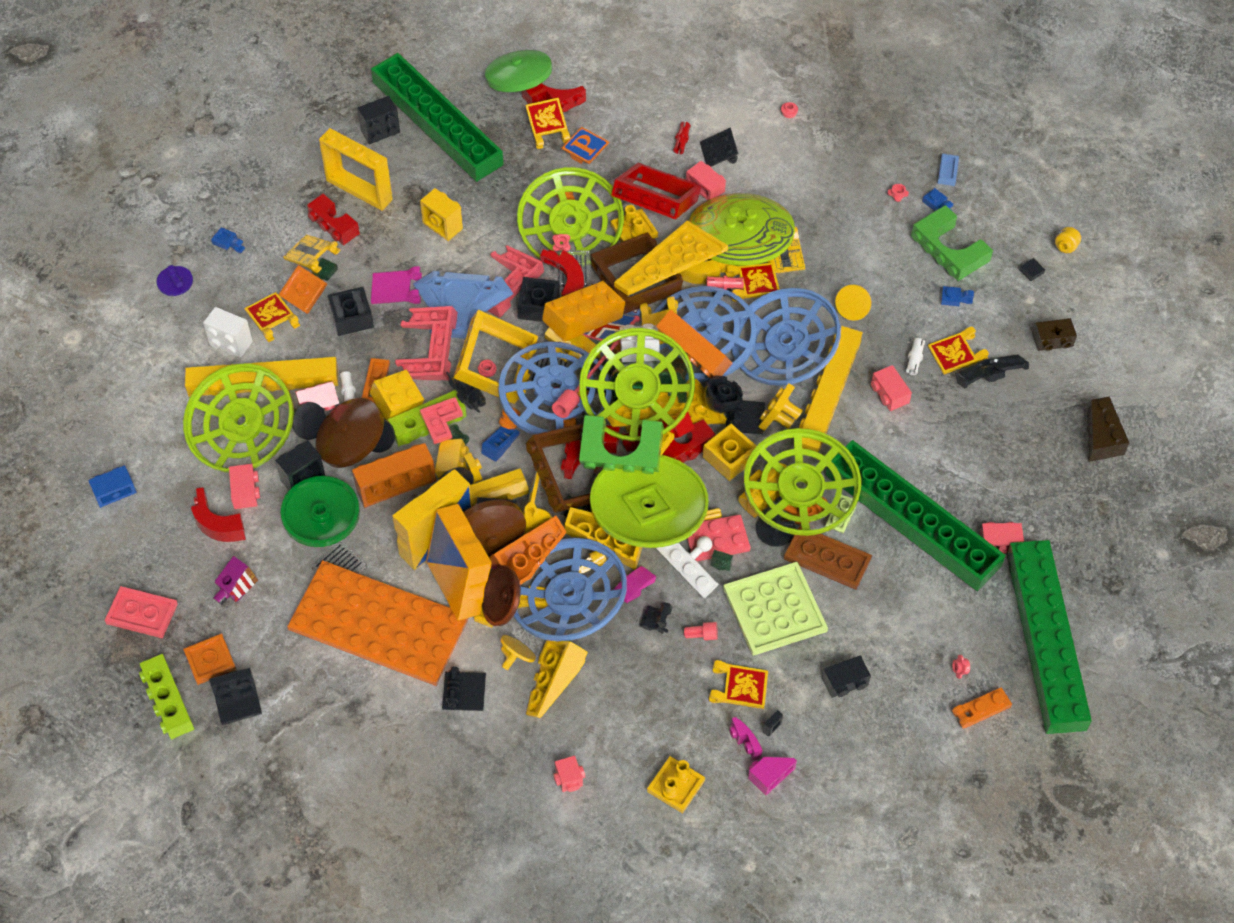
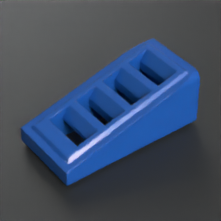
M501 426L482 443L481 453L496 462L516 440L520 432L516 429H507Z

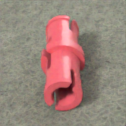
M723 275V277L707 276L706 286L725 290L727 288L743 289L744 278L727 277V275Z

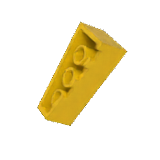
M570 507L565 522L567 535L573 538L590 539L607 546L618 556L622 564L636 570L643 547L632 546L613 538L600 527L593 513Z

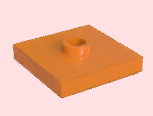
M298 265L278 295L308 314L328 284Z
M222 633L183 649L197 685L210 681V678L236 670Z

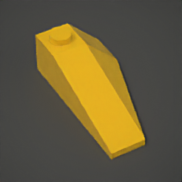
M546 640L538 659L540 670L534 677L537 683L535 689L530 694L526 715L536 718L543 716L585 663L587 651L570 641Z

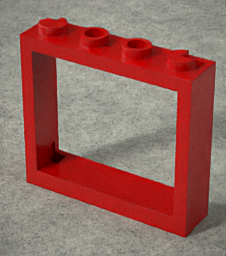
M638 162L615 179L611 196L676 220L698 202L702 186ZM636 180L680 196L678 200L633 182ZM672 208L675 209V214L671 213Z

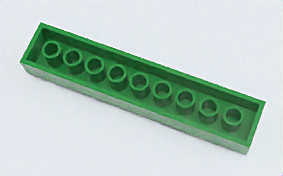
M399 53L371 68L373 83L386 96H389L418 127L476 182L504 165L503 151Z
M851 440L845 446L859 467L861 476L859 502L977 592L1002 567L1006 556L1004 553L854 440ZM838 453L831 462L838 469L841 480L853 478L848 463ZM827 467L825 476L835 481L832 472ZM854 486L842 488L850 495H854Z
M1050 540L1010 543L1006 555L1046 734L1087 731L1092 719Z

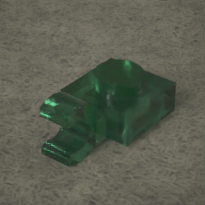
M322 258L318 264L322 269L318 273L313 272L312 274L321 280L328 281L338 270V266Z

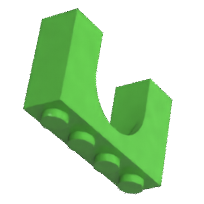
M945 205L915 223L911 236L927 253L936 259L939 265H942L948 271L950 276L960 281L990 262L993 250L982 239L961 250H954L944 246L940 242L939 237L955 228L957 215Z
M585 415L579 458L584 468L595 469V467H603L607 471H614L617 468L629 473L634 472V470H640L644 474L659 472L664 429L662 422L643 420L639 446L633 453L621 457L610 454L604 448L605 418Z

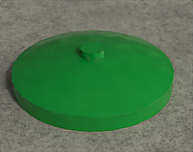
M316 476L297 483L288 491L283 499L280 513L284 529L293 540L305 546L326 547L336 544L350 535L358 523L360 506L356 493L347 483L330 476Z

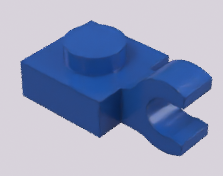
M936 188L923 196L922 202L934 211L945 205L950 209L954 205L951 201L947 200L948 197Z
M222 227L211 239L213 245L225 250L232 247L236 252L242 253L245 249L244 246H241L243 241L237 238L236 233Z
M943 286L941 305L959 307L960 302L973 304L974 291L966 290L961 292V288Z

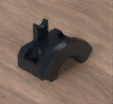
M662 602L660 608L647 606L640 627L649 631L657 630L662 634L664 632L668 633V629L664 627L667 624V615L672 612V605Z

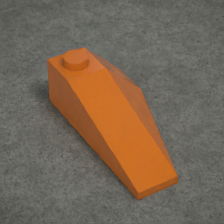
M554 516L490 556L492 569L501 565L509 566L516 572L520 585L535 574L538 567L566 534V530L558 517Z

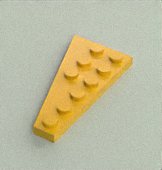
M687 220L614 282V286L629 296L728 251V245Z
M695 379L694 397L688 410L693 424L703 419L707 424H725L727 418L724 414L714 412L706 405L703 396L705 389L698 379ZM660 392L656 402L664 408L672 392ZM677 392L676 400L667 412L670 416L683 410L689 392ZM623 405L615 411L618 415L632 420V409ZM651 407L641 409L639 420L648 419L657 413ZM611 416L607 417L612 427L631 426L621 423Z

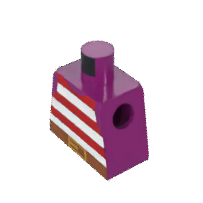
M233 556L215 580V584L220 590L213 599L220 605H223L228 598L237 602L254 586L258 579L246 564Z

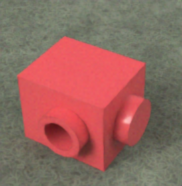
M575 756L555 761L556 773L553 775L556 785L561 786L562 792H573L583 786L585 772L582 765L578 766Z

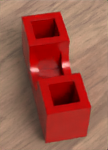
M321 194L307 204L310 220L318 223L324 232L327 231L336 242L339 241L343 246L360 234L358 222L347 213L341 217L333 218L337 214L335 203L325 194Z
M703 419L693 424L695 429L687 433L689 443L680 444L673 439L662 455L683 463L693 460L703 453L704 445L715 437L716 434Z

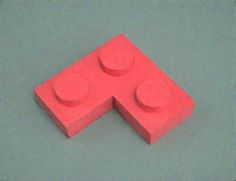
M456 397L420 410L434 445L451 439L452 434L446 422L463 416Z

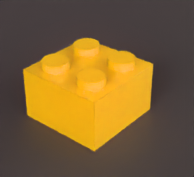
M434 188L420 200L423 224L449 241L463 229L460 204L448 198L444 192Z
M407 370L375 380L370 390L372 398L381 409L386 420L420 406L424 402L422 394Z
M730 424L704 445L703 458L728 481H731L745 469L747 460L756 448V445L734 425Z

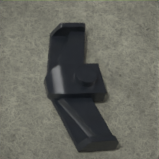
M1019 354L983 359L955 374L956 380L964 389L981 378L986 379L988 382H995L1005 378L1006 370L1029 369V362Z

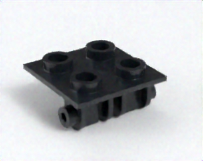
M731 127L700 141L706 165L712 167L725 160L732 164L737 162V155L739 153Z
M446 372L450 378L448 382L454 390H457L456 396L461 403L465 402L469 409H475L480 413L478 407H483L486 404V398L481 390L454 379L453 375Z
M741 398L739 405L733 411L726 414V427L732 424L742 433L763 435V430L758 426L762 422L759 418L765 411V402L744 401Z
M451 667L449 672H445L442 710L484 711L486 673L460 672L458 667Z

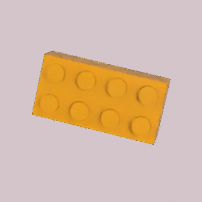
M604 281L545 303L542 320L565 342L623 317L625 301Z

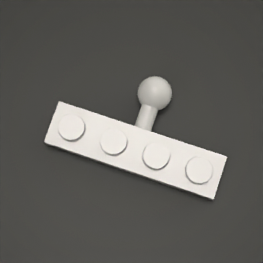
M700 537L697 540V547L690 554L680 543L656 548L702 597L706 598L719 585L695 560L702 552H707L712 548V540L709 537Z

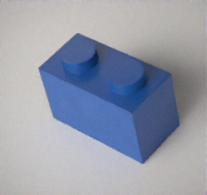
M125 465L88 480L100 508L137 493Z

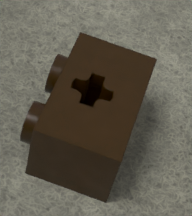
M1071 318L1036 322L1032 332L1038 351L1070 348L1074 346L1077 338Z

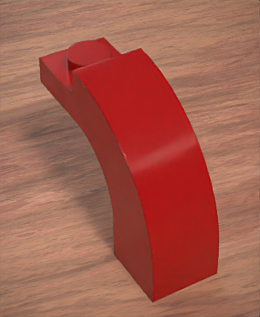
M542 250L540 254L541 261L561 270L567 278V283L561 293V297L584 288L582 268L570 253L562 250L559 256L553 250Z
M204 487L197 488V496L194 497L195 506H191V510L198 528L206 536L217 541L236 542L246 540L241 514L229 516L213 514L209 510Z

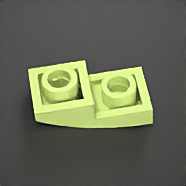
M841 494L836 508L845 513L852 502V498ZM854 511L842 524L832 530L844 534ZM830 514L825 527L835 523L839 518Z

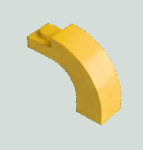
M714 260L704 261L678 274H681L683 281L688 283L706 284L707 276L720 277V273L726 272V267L729 264Z

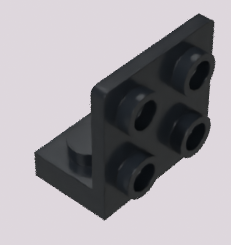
M250 668L209 679L222 725L262 714Z

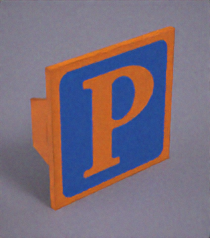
M581 127L561 149L570 153L571 158L580 164L583 161L590 164L610 142Z

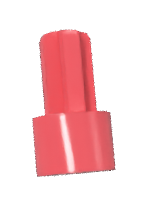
M703 622V626L685 627L684 636L685 638L704 637V640H718L717 622Z

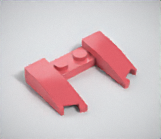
M508 245L506 246L507 252L502 255L497 254L496 251L491 253L493 259L512 271L504 281L513 292V295L488 310V312L499 318L511 307L510 301L521 291L523 277L538 279L544 273L542 261Z
M452 306L410 308L409 311L413 313V316L409 322L402 320L400 326L402 328L432 329L429 356L422 359L396 360V365L398 367L402 366L403 370H407L412 379L449 380L446 372L450 373L451 363L448 361L452 329H456L458 312Z

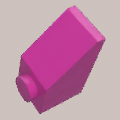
M763 757L760 761L756 760L751 764L748 779L763 794L767 795L795 770L797 760L785 757Z

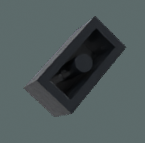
M861 655L823 668L822 680L831 698L836 696L843 697L856 689L862 690L869 685L871 678Z

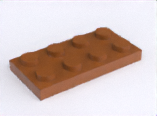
M823 534L794 535L784 555V560L791 563L798 562L799 566L855 590H857L872 559L871 554Z

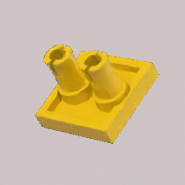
M627 205L625 207L624 225L620 241L624 242L647 232L652 238H658L657 230L643 209L636 210L633 205ZM618 218L610 221V226L615 233H617Z
M788 383L784 389L781 387L775 397L770 400L767 405L768 410L765 409L759 418L762 420L758 426L760 429L765 431L774 420L786 427V429H789L793 422L797 420L803 410L795 406L788 399L795 388L793 385Z
M669 756L647 788V792L683 814L705 782V777L689 768L687 761H678Z

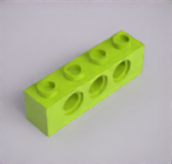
M456 390L388 419L395 430V442L398 447L407 445L413 440L429 434L420 414V410L456 397L463 416L446 422L447 425L459 422L467 417L466 407L457 398Z
M160 654L139 663L142 671L138 672L143 683L147 682L149 688L145 689L150 700L154 699L156 703L152 706L157 717L161 716L163 720L159 723L163 733H168L172 740L195 730L164 655ZM161 678V681L154 682L156 679ZM169 695L166 699H161L163 696ZM171 712H176L173 716H168Z

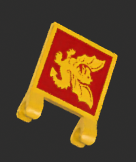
M559 98L525 105L537 149L543 148L544 141L542 136L561 132L563 143L570 139Z
M773 263L746 266L728 265L726 267L725 274L727 277L739 275L740 278H744L743 290L734 289L732 291L742 299L761 297L770 292L780 290Z
M277 292L244 308L268 342L275 339L271 328L288 320L294 329L300 326L298 317L293 314Z
M968 327L961 333L928 344V348L943 375L977 363L980 360L988 359L989 352L986 349L974 355L966 341L975 338L974 333H976L974 327Z
M719 660L714 662L713 672L717 674L727 673L725 692L711 690L709 695L711 703H729L764 709L768 679L767 670L731 665Z

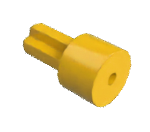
M597 551L589 553V557L585 559L600 567L607 561L605 555ZM580 566L579 573L583 574L589 571L590 568Z

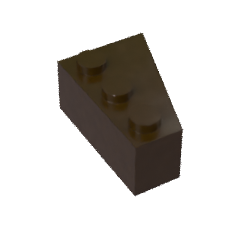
M1110 396L1092 399L1087 411L1089 435L1088 462L1125 455L1129 440Z

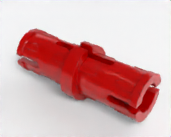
M684 121L680 123L679 132L675 136L676 143L673 151L676 154L679 153V149H681L680 154L684 153L685 145L689 140L688 134L691 125L686 122L685 127Z

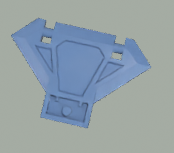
M432 271L413 283L428 307L452 306L458 312L456 329H452L451 338L465 339L471 318L477 310L486 312L513 295L504 279L498 276L495 277L494 281H490L487 275L446 272L444 276H439V271Z

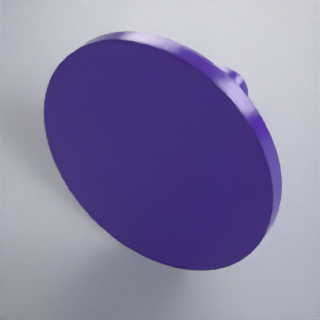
M169 265L160 272L156 283L158 289L163 294L179 296L191 288L193 276L185 267Z

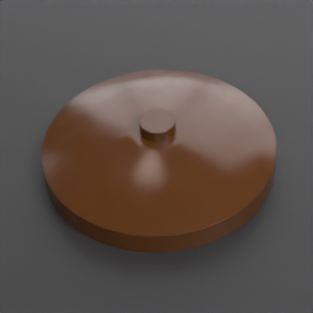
M366 398L350 399L334 408L324 419L317 433L316 450L321 455V459L335 468L349 467L363 460L371 453L381 438L384 428V417L381 409Z
M490 500L479 503L463 512L488 557L521 538L526 529V519L523 512L516 504L510 501Z

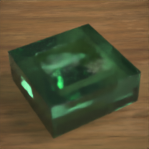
M714 550L711 566L718 570L730 572L733 555Z

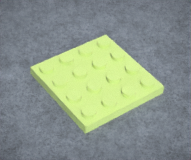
M798 562L723 585V590L752 656L828 631L826 622Z

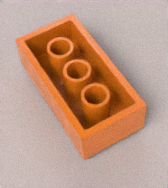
M671 309L656 326L661 333L676 341L685 353L688 354L690 362L697 368L701 366L700 370L710 379L715 376H722L733 364L727 356Z
M425 443L414 445L404 451L395 452L393 455L378 458L374 462L352 469L356 491L364 508L436 481L434 461Z

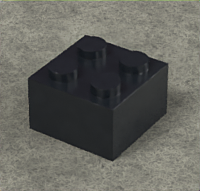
M389 96L357 107L360 129L368 144L400 133L398 110Z
M523 277L517 305L518 319L544 322L542 319L545 303L560 297V281Z
M363 286L328 295L338 336L374 328L371 310Z
M308 440L298 444L294 449L280 455L275 460L280 480L288 490L305 479L325 476L321 455Z

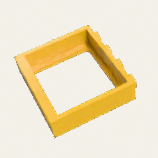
M331 128L319 138L326 181L383 211L393 200L387 158ZM341 153L374 170L376 186L346 171L342 165Z
M477 310L471 318L453 378L499 397L498 382L468 370L479 330L521 349L537 344L538 336ZM537 349L521 355V357L530 360ZM518 364L513 384L516 383L517 375L522 367L520 364ZM529 369L525 371L522 382H528L530 378ZM517 391L506 393L508 402L515 404L519 400Z

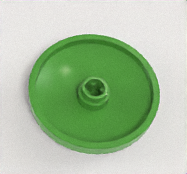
M518 50L496 58L488 65L485 71L486 81L491 88L501 92L527 90L541 84L550 76L552 63L550 57L541 51Z

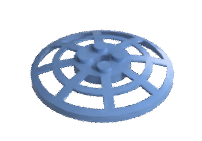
M713 286L691 287L671 295L675 299L679 297L683 299V302L678 304L677 311L686 305L689 312L682 319L695 330L700 326L705 327L704 331L697 332L712 345H716L721 338L729 341L720 350L724 355L735 344L745 348L744 352L732 362L733 364L722 376L733 373L748 360L756 344L757 326L752 310L742 298L733 292ZM702 291L716 292L714 297L701 296L690 298L688 295L693 292ZM723 295H727L735 299L745 308V311L735 312L721 298ZM667 299L656 308L654 313L660 312L667 305ZM699 301L710 302L706 309H696L693 302ZM718 304L724 307L730 314L719 316L714 312V309ZM740 318H750L751 336L749 342L739 338ZM733 320L734 333L725 332L723 323ZM666 343L659 345V350H662L665 347H668L670 351L673 350V348ZM682 360L679 369L673 368L677 378L689 381L688 372H686L687 368ZM665 368L664 371H666L668 374H670L669 371H668V369ZM694 373L695 379H698L699 382L710 380L704 373Z
M801 288L780 289L761 296L749 305L756 320L757 337L761 329L767 332L765 342L756 343L751 354L759 366L752 372L744 364L740 367L750 378L760 383L776 386L799 383L820 372L835 355L841 338L840 321L834 307L820 294ZM788 297H803L811 299L815 303L810 311L799 307H789ZM777 299L781 300L782 309L768 314L763 319L755 314L765 304ZM821 306L826 308L831 314L835 323L834 327L825 330L822 321L816 315ZM791 313L806 316L802 322L790 320ZM782 315L783 321L775 324L773 327L767 324L772 319ZM749 317L739 319V337L745 323L750 319ZM813 320L820 332L809 335L806 327ZM836 334L831 352L826 358L820 357L819 355L824 348L826 337ZM786 338H792L791 342L783 343ZM820 339L815 353L807 350L811 341ZM737 344L732 348L735 360L740 356L739 351L745 350V348ZM767 349L771 356L762 362L756 350ZM801 356L809 359L802 365L793 368V360ZM776 360L786 362V369H776L770 366ZM813 362L819 364L810 372L793 378L794 372L805 369ZM766 370L775 374H786V380H768L758 377V375Z
M543 342L530 345L513 355L501 372L498 389L500 403L509 419L520 429L535 435L552 430L541 429L526 422L533 413L542 418L555 420L556 430L564 428L563 420L573 418L582 412L587 414L581 398L577 405L578 408L573 410L567 418H560L555 413L545 412L538 409V407L542 403L552 406L565 390L570 389L574 391L579 386V380L574 372L583 367L590 353L567 343ZM555 347L569 349L583 356L577 359L568 354L557 353ZM548 348V353L537 355L530 360L520 357L532 350ZM557 357L574 363L568 368L558 365ZM544 358H549L550 365L543 368L534 364V362ZM596 358L593 361L595 365L599 362ZM516 362L522 365L517 375L516 383L505 385L506 374L511 364ZM600 365L598 369L602 371L603 366ZM527 369L536 374L534 381L522 382L523 375ZM607 374L605 381L610 382L609 376ZM558 383L561 387L553 388L551 384ZM586 387L590 388L587 397L589 405L594 398L595 389L598 388ZM533 389L537 398L530 403L523 390ZM604 389L606 390V401L610 406L612 390ZM517 391L520 401L527 408L520 417L510 406L506 393ZM602 406L601 410L599 411V413H601V412L604 410V407H603V406Z
M569 538L560 540L550 553L574 548L573 559L562 560L550 566L544 561L540 565L543 571L534 579L531 587H521V595L528 596L532 615L522 619L517 609L514 618L518 624L535 637L551 641L579 639L605 626L619 611L627 592L625 569L621 560L610 548L590 539ZM582 548L597 551L609 559L600 567L591 561L581 559ZM615 565L621 576L622 589L611 591L610 581L606 572ZM572 566L571 572L560 575L554 572L562 567ZM580 566L590 568L595 573L587 578L579 573ZM548 576L551 581L546 591L537 590L536 588L542 580ZM599 578H602L605 592H594L592 584ZM569 591L574 592L572 596H565ZM620 597L612 611L600 621L597 616L605 609L609 599ZM534 598H545L548 606L538 612ZM592 600H602L594 613L587 608ZM552 612L561 615L559 624L551 622L544 617ZM581 613L585 617L584 620L568 624L570 616ZM538 620L548 627L557 629L555 635L544 634L533 630L528 624ZM589 622L593 625L581 632L564 635L566 629L577 628Z

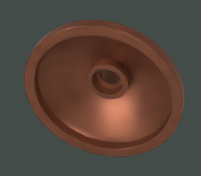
M501 565L494 568L489 574L485 585L482 611L486 621L493 626H503L508 623L515 615L519 606L521 596L520 581L516 572L509 566Z

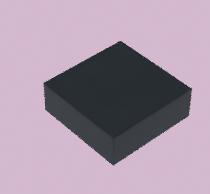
M1034 258L1022 264L1019 268L1030 281L1044 274L1046 270Z
M779 710L764 723L763 733L768 737L782 724L783 714Z

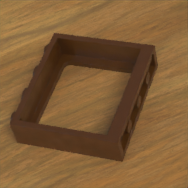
M648 232L591 254V267L598 278L604 281L625 301L623 314L639 309L643 303L649 305L682 290L683 278L678 273L666 278L665 281L667 283L631 297L615 288L614 282L616 278L608 267L641 254L647 255L657 246V242Z
M584 423L532 435L525 443L527 452L532 458L534 469L541 480V486L546 492L549 505L554 513L569 510L570 507L576 508L590 504V493L563 500L543 452V448L573 441H582ZM595 467L593 469L596 477L603 470V467Z

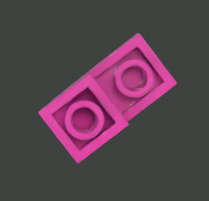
M643 566L627 576V592L624 602L628 603L639 597L642 589L655 582L656 576ZM620 582L613 590L622 589V582Z
M737 717L732 718L731 726L729 727L732 739L736 738L738 745L744 743L745 750L748 755L751 754L753 761L761 759L762 748L755 735Z

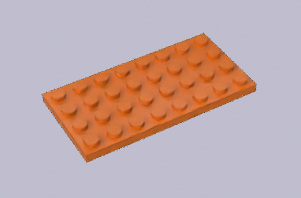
M322 560L287 627L288 630L437 686L469 618L458 621L449 607Z

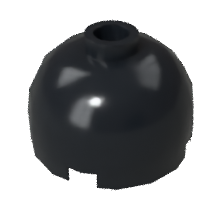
M725 376L712 377L706 384L703 395L706 405L712 411L720 414L733 411L739 405L743 396L742 389L734 380L733 382L728 381V377Z

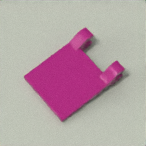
M415 266L406 271L373 273L371 304L394 302L420 304L421 296H419V290L414 289L410 291L411 279L418 281L422 278L420 267Z

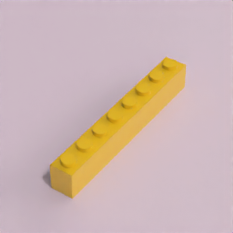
M841 326L839 346L833 358L822 369L824 371L823 375L819 374L816 383L818 388L813 389L811 395L812 404L808 403L805 411L806 419L802 418L799 428L827 433L860 347L863 332ZM830 346L828 354L831 352L833 346ZM802 438V449L820 452L823 442Z
M336 357L244 363L259 365L269 369L283 381L288 390L308 388L332 381L334 386H338ZM229 365L185 368V388L188 397H191L198 385L210 374ZM238 372L230 374L228 377L232 385L239 383L254 384L257 373ZM264 375L261 387L271 392L282 390L275 381ZM219 379L212 384L202 396H216L224 390L225 387L222 380ZM250 389L237 390V391H235V393H236V394H238V393H247V392H250V393H251L252 390H250Z

